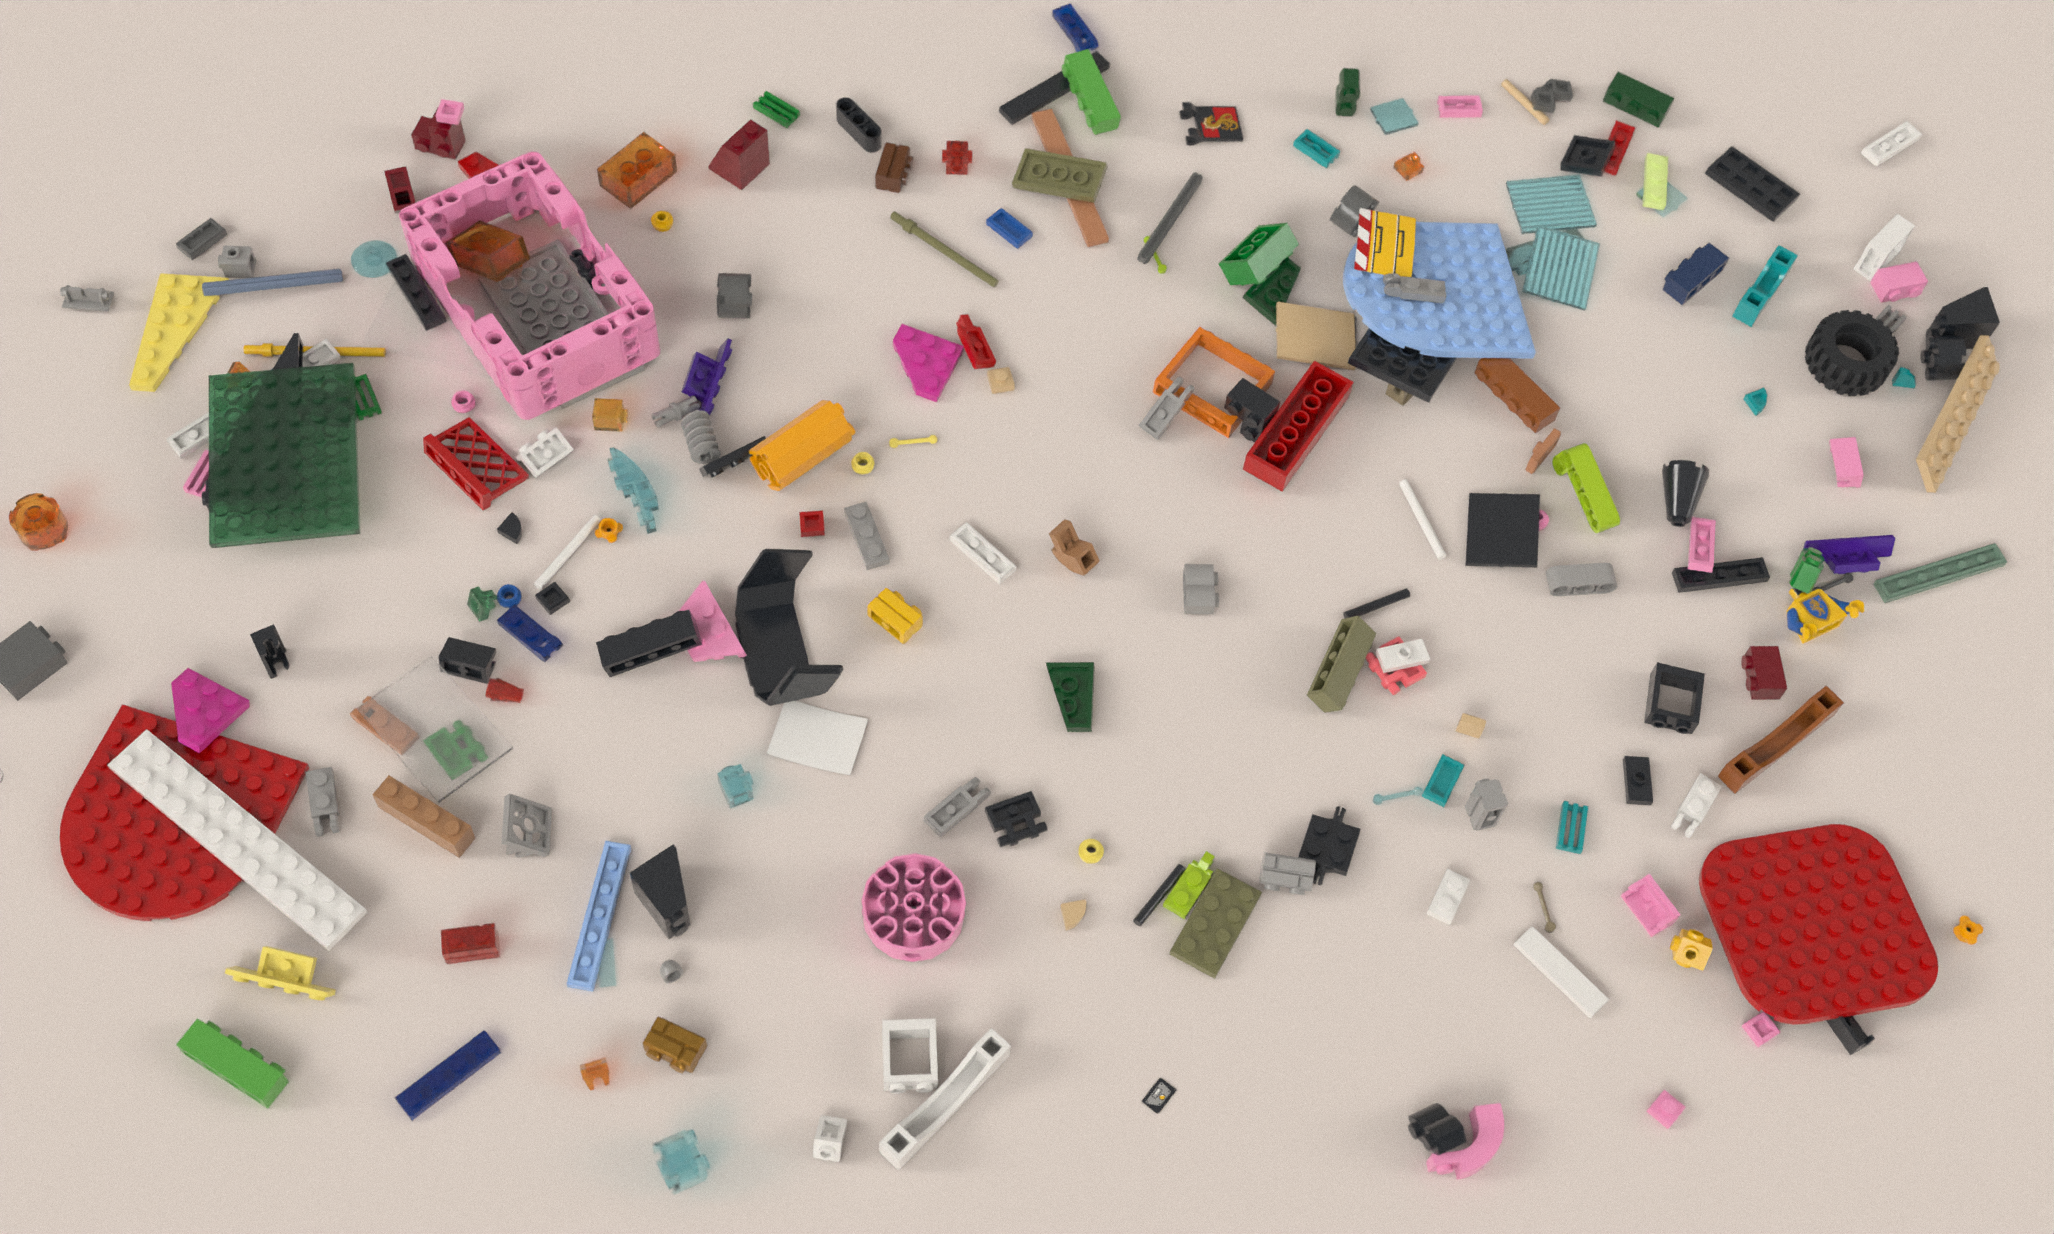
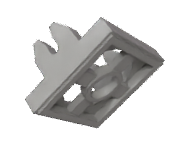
M513 794L504 796L502 844L507 845V855L515 853L517 858L526 857L530 854L542 857L549 855L552 807ZM525 818L532 821L534 826L532 831L525 827ZM513 824L519 826L524 833L523 840H520L515 835ZM535 832L541 833L539 840L532 844V834Z

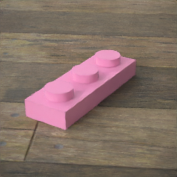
M1692 517L1690 523L1688 569L1712 573L1716 520Z

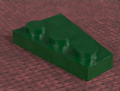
M1290 258L1284 259L1278 269L1266 276L1267 279L1259 285L1254 284L1244 293L1242 298L1276 326L1277 302H1287L1301 268Z
M1045 662L1067 732H1092L1094 662Z

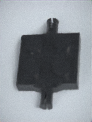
M1340 806L1335 808L1333 819L1312 814L1298 857L1316 861L1314 884L1318 880V885H1322L1325 873H1337L1347 876L1361 829L1342 822L1346 809L1343 807L1341 812Z

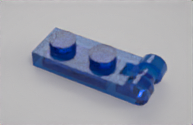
M1071 3L1052 10L1053 18L1072 42L1076 52L1087 49L1094 50L1099 47L1096 37Z
M515 604L497 619L500 627L543 662H546L551 657L550 654L554 650L558 651L563 647V643L558 637L550 634ZM544 642L547 643L544 647H540Z

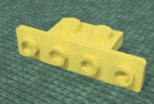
M270 946L262 948L257 971L238 966L229 967L225 970V974L233 976L232 980L247 983L249 980L258 982V986L271 989L274 986L283 987V992L297 995L300 992L308 993L309 998L323 1001L325 998L335 995L336 989L311 984L317 957Z

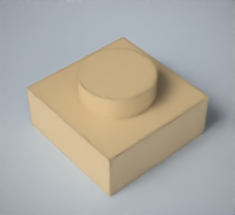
M1009 367L987 371L992 394L1014 390L1015 385Z

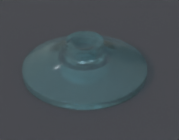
M373 240L359 245L354 250L351 256V264L359 275L376 278L389 273L385 262L397 258L395 249L390 244Z

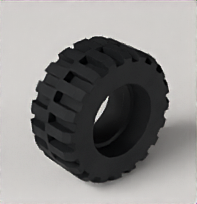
M1842 310L1840 313L1834 312L1829 314L1828 317L1821 320L1806 346L1805 361L1809 365L1808 369L1811 375L1814 374L1815 380L1819 384L1823 383L1825 385L1824 388L1828 390L1833 389L1840 395L1846 393L1848 396H1857V394L1863 396L1878 390L1895 367L1899 355L1897 340L1895 336H1892L1891 329L1883 325L1884 322L1880 319H1874L1873 315L1869 313L1865 315L1858 310L1853 312ZM1837 345H1845L1856 349L1864 356L1866 361H1857L1847 357L1839 350Z

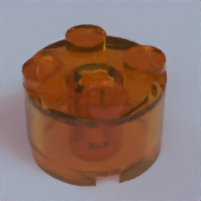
M41 493L29 494L20 498L16 502L17 506L13 511L10 510V525L20 541L31 551L47 549L66 540L68 521L54 498L44 496Z

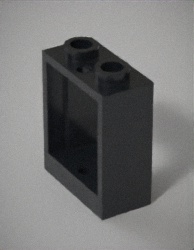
M1657 662L1650 673L1644 723L1651 724L1656 728L1676 730V732L1681 734H1692L1700 720L1705 673ZM1660 684L1693 692L1690 716L1658 708Z

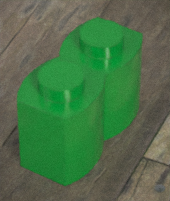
M1812 547L1802 549L1790 573L1791 579L1789 584L1793 588L1808 594L1811 593L1824 568L1822 552Z

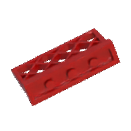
M470 417L436 436L430 433L423 437L424 453L483 511L491 507L492 500L529 479V474ZM468 426L474 431V435L460 434V431ZM445 439L455 440V445L447 446L441 442ZM459 440L471 441L472 447H458ZM475 443H486L489 448L488 450L476 449ZM456 454H470L469 461L459 460ZM473 455L487 456L486 462L473 461ZM490 456L501 457L504 460L503 464L490 463ZM471 467L485 469L484 475L473 474ZM488 469L502 470L501 477L487 476ZM505 471L516 472L519 475L515 478L504 477ZM486 482L500 483V487L491 492L486 487Z

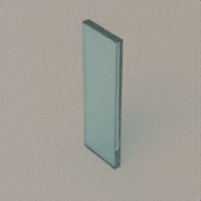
M607 939L600 963V988L616 986L613 939Z

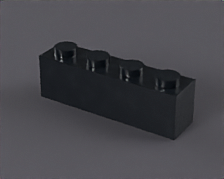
M690 610L677 611L672 616L652 620L649 624L632 627L626 632L610 635L596 642L602 667L609 677L703 645L696 620Z

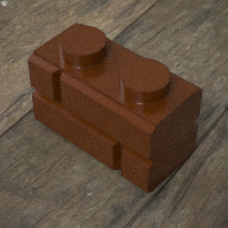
M885 143L875 174L876 189L899 193L901 192L902 185H907L909 176L907 169H911L913 165V156H910L909 146Z

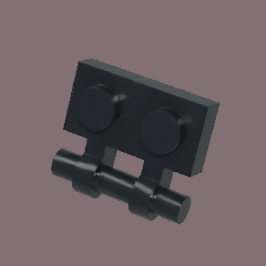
M1032 791L985 807V813L993 832L1001 830L1005 832L1004 836L997 838L1000 847L1017 845L1020 840L1029 837L1031 839L1039 837L1040 833L1048 830L1044 821L1035 824L1034 818L1040 817L1041 811ZM1025 822L1026 828L1014 831L1012 826Z

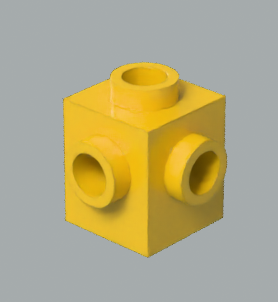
M1681 929L1679 936L1674 935L1670 949L1672 950L1673 960L1677 964L1685 968L1694 967L1703 971L1713 946L1712 940L1704 937L1701 932L1694 929H1689V931Z

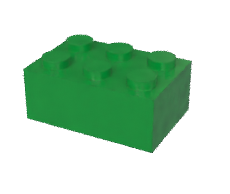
M1288 223L1258 225L1218 264L1230 285H1259L1267 279L1266 276L1279 268L1280 263L1293 254V250L1299 243Z

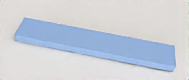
M605 841L567 980V987L594 991L631 852V845Z

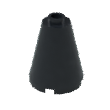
M1688 460L1669 461L1668 466L1666 464L1663 465L1662 477L1666 515L1671 525L1684 527L1685 524L1691 522L1709 478V469L1702 464V468L1695 466L1696 462Z

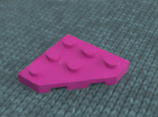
M901 324L893 339V347L901 359V364L907 377L910 378L915 394L937 402L964 352V347L905 324Z
M187 668L171 682L178 741L198 753L205 749L250 707L248 699L190 668Z

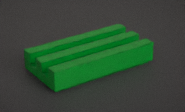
M768 91L764 92L763 97L760 96L758 98V102L755 101L753 103V109L785 128H788L800 116V110Z
M367 374L344 381L360 421L364 420V416L367 415L369 418L373 417V413L376 412L378 415L382 414ZM361 381L365 382L374 404L373 407H370L360 385ZM352 384L356 385L365 410L361 411L352 390Z

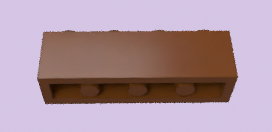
M1481 358L1478 361L1474 372L1477 378L1484 382L1492 390L1493 394L1499 397L1509 410L1514 412L1523 421L1525 426L1530 428L1535 434L1555 421L1560 407L1510 358Z

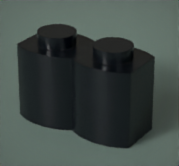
M1439 1103L1432 1104L1408 1116L1410 1121L1408 1129L1411 1136L1421 1141L1427 1151H1432L1438 1156L1467 1142L1461 1122L1455 1116L1449 1114Z

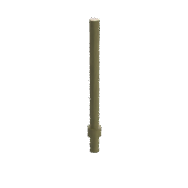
M896 211L891 214L890 219L901 225L904 231L909 234L913 233L993 288L997 286L999 280L919 228L916 222L910 218L906 219Z

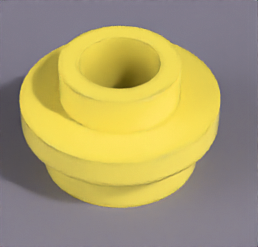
M859 452L852 458L851 466L856 473L864 475L874 469L875 462L869 453Z
M1095 839L1084 840L1078 849L1079 857L1089 864L1100 861L1104 853L1102 844ZM1091 847L1094 848L1096 851L1094 853H1089L1087 851V848Z

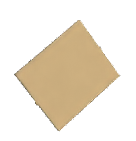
M1277 302L1275 329L1277 332V359L1309 364L1316 361L1324 366L1349 370L1356 369V367L1348 364L1349 357L1355 350L1356 343L1354 313Z

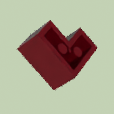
M438 108L432 118L421 116L411 134L414 148L424 153L427 152L443 158L456 160L466 141L461 119L459 125L437 122L435 115Z

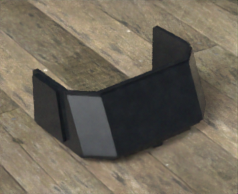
M762 550L737 588L735 608L737 622L735 626L739 642L746 653L745 657L740 658L744 659L750 686H753L754 695L769 706L825 694L844 670L842 665H809L793 600L795 580L813 556L811 550Z

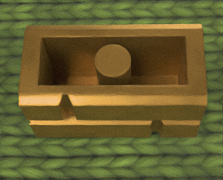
M658 1016L643 1041L644 1051H646V1056L657 1062L663 1059L669 1062V1066L679 1073H684L685 1070L693 1073L699 1059H701L706 1050L707 1042L706 1038Z

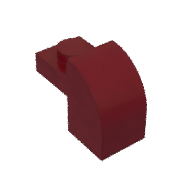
M404 166L385 170L384 173L395 214L400 213L405 207L416 203L407 168Z

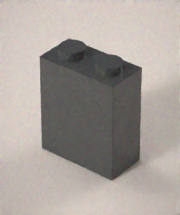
M31 621L0 642V683L17 701L68 664L63 656L66 653L64 648L57 641L52 643L49 640L51 637L42 626L37 628Z

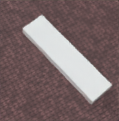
M1533 926L1514 943V946L1589 1018L1609 1000Z

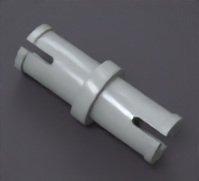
M691 396L679 403L673 402L669 404V407L661 411L652 413L653 420L662 417V419L654 422V424L660 427L670 421L681 420L682 416L699 410V403L689 406V404L696 402L697 399L695 396Z

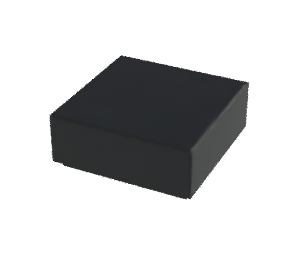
M553 582L535 595L536 600L550 615L570 602L569 597L556 582Z

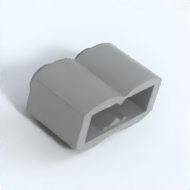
M1213 564L1184 565V614H1213L1215 607H1219V593H1215L1214 586H1218V572H1214Z

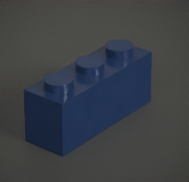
M1710 242L1703 248L1698 247L1690 259L1685 258L1679 264L1677 270L1674 271L1672 269L1665 276L1664 280L1666 282L1662 290L1683 305L1724 270L1729 257Z

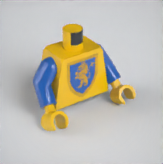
M1792 588L1788 592L1794 601L1787 609V626L1789 630L1798 634L1803 644L1838 628L1847 617V614H1850L1852 618H1857L1859 612H1865L1863 601L1853 600L1850 603L1840 601L1826 594L1822 589L1814 590L1809 594L1796 588Z

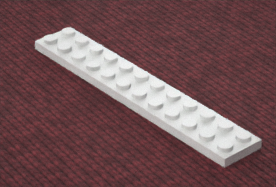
M147 729L108 764V767L328 951L367 914L366 909Z

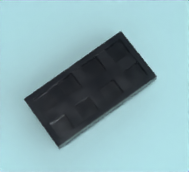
M1733 146L1712 163L1705 172L1711 179L1772 222L1782 215L1800 196L1799 192Z

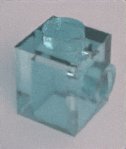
M741 764L727 766L717 773L719 786L730 809L753 800V790L751 787L754 785L753 779L749 771L744 772Z

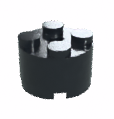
M1944 335L1928 336L1926 338V348L1921 351L1920 359L1921 363H1926L1927 366L1925 369V379L1927 381L1958 379L1966 364L1962 363V356H1966V347L1961 336Z

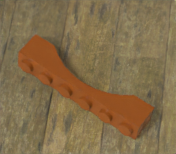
M1826 685L1770 734L1729 761L1718 777L1736 794L1831 719L1844 702Z

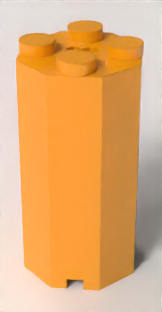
M821 400L750 449L749 454H753L750 457V462L758 476L763 481L768 479L771 482L768 486L772 490L780 491L849 443L856 432L854 427L847 422L843 407L837 402L833 404L831 401Z

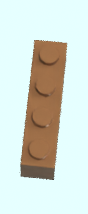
M390 775L372 794L378 808L459 858L475 840L471 825Z

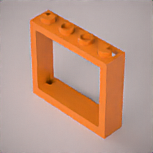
M1199 327L1155 379L1153 393L1160 397L1166 389L1168 390L1173 383L1170 378L1198 345L1257 379L1259 382L1255 386L1265 392L1273 383L1275 371L1268 365L1252 358L1248 353L1235 348L1231 343L1225 342L1212 332ZM1181 386L1174 395L1179 398L1185 388ZM1193 393L1184 402L1186 404L1181 409L1227 438L1232 435L1243 421L1237 416L1228 415Z

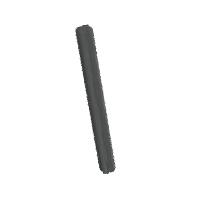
M1194 172L1139 252L1137 257L1139 262L1143 264L1149 262L1203 179L1201 174Z

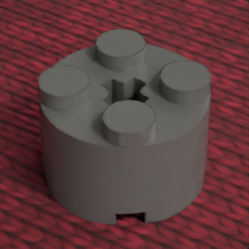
M1353 185L1341 199L1339 207L1333 211L1330 221L1355 238L1358 235L1359 209L1375 210L1379 201L1360 187Z
M718 273V318L750 319V306H752V293L749 292L751 274Z

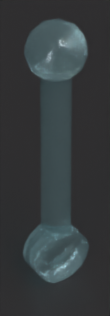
M1417 786L1413 790L1385 796L1376 794L1373 797V803L1380 805L1382 801L1410 795L1420 796L1423 793V789Z

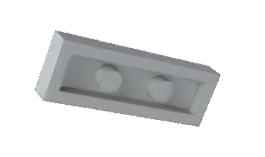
M867 501L845 507L844 513L866 570L889 564L888 554Z

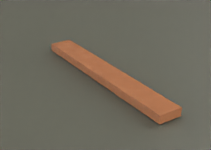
M1048 109L1032 113L1031 118L1046 152L1073 156L1053 110ZM1066 198L1087 247L1108 243V234L1094 203Z

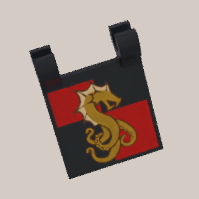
M1182 102L1183 110L1179 111L1180 118L1186 120L1194 117L1196 128H1188L1189 136L1185 137L1187 145L1192 146L1203 141L1243 142L1244 138L1236 106H1195L1191 102Z

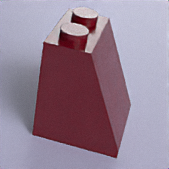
M750 119L721 146L709 164L708 169L735 187L743 190L770 165L768 130Z

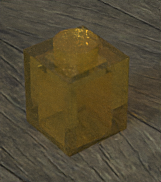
M594 399L592 414L594 430L623 432V424L628 422V409H624L623 399Z

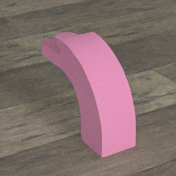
M1501 1103L1474 1106L1469 1113L1473 1131L1471 1146L1460 1151L1445 1152L1439 1156L1431 1154L1426 1161L1428 1172L1437 1171V1174L1442 1175L1451 1173L1455 1169L1458 1180L1472 1176L1484 1168L1497 1152L1503 1139L1504 1116Z

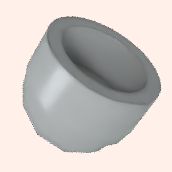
M667 960L661 964L660 975L665 983H673L682 976L683 970L675 960Z

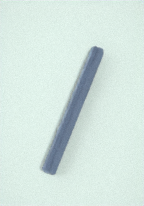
M329 269L205 282L202 284L204 296L317 285L342 282L343 275L341 269Z

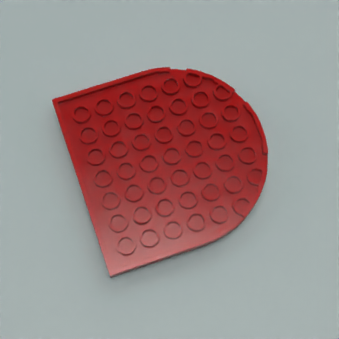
M122 704L66 803L60 825V849L64 865L76 886L97 906L117 916L132 920L152 921V919L165 918L174 920L199 913L227 898L230 891L242 881H245L108 767V764L147 729L274 834L310 767L308 763L220 735L198 753L178 741L176 721Z

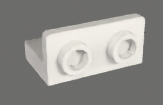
M557 427L552 431H549L547 428L537 436L538 441L532 445L528 442L518 450L520 454L516 460L518 462L522 461L535 478L574 450Z

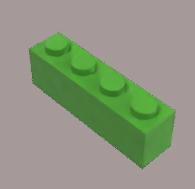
M1089 49L1065 55L1062 73L1070 82L1071 92L1078 99V106L1086 116L1087 126L1092 129L1094 135L1118 129L1121 115Z
M197 1018L177 1042L176 1046L179 1050L268 1109L289 1083L284 1075L285 1069L273 1061L270 1065L263 1061L264 1056L257 1050L250 1048L248 1051L241 1047L243 1043L231 1034L228 1037L220 1033L222 1029L209 1020L207 1023H204Z

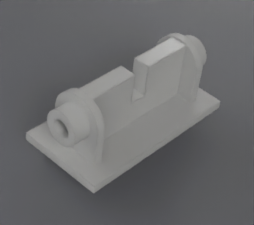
M66 285L61 287L60 290L61 296H65L62 307L109 311L114 292L106 291L105 288L82 289Z

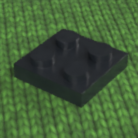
M1574 135L1560 163V170L1602 177L1616 148L1615 141Z

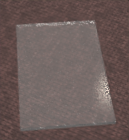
M432 656L357 708L359 713L438 803L513 750V746Z

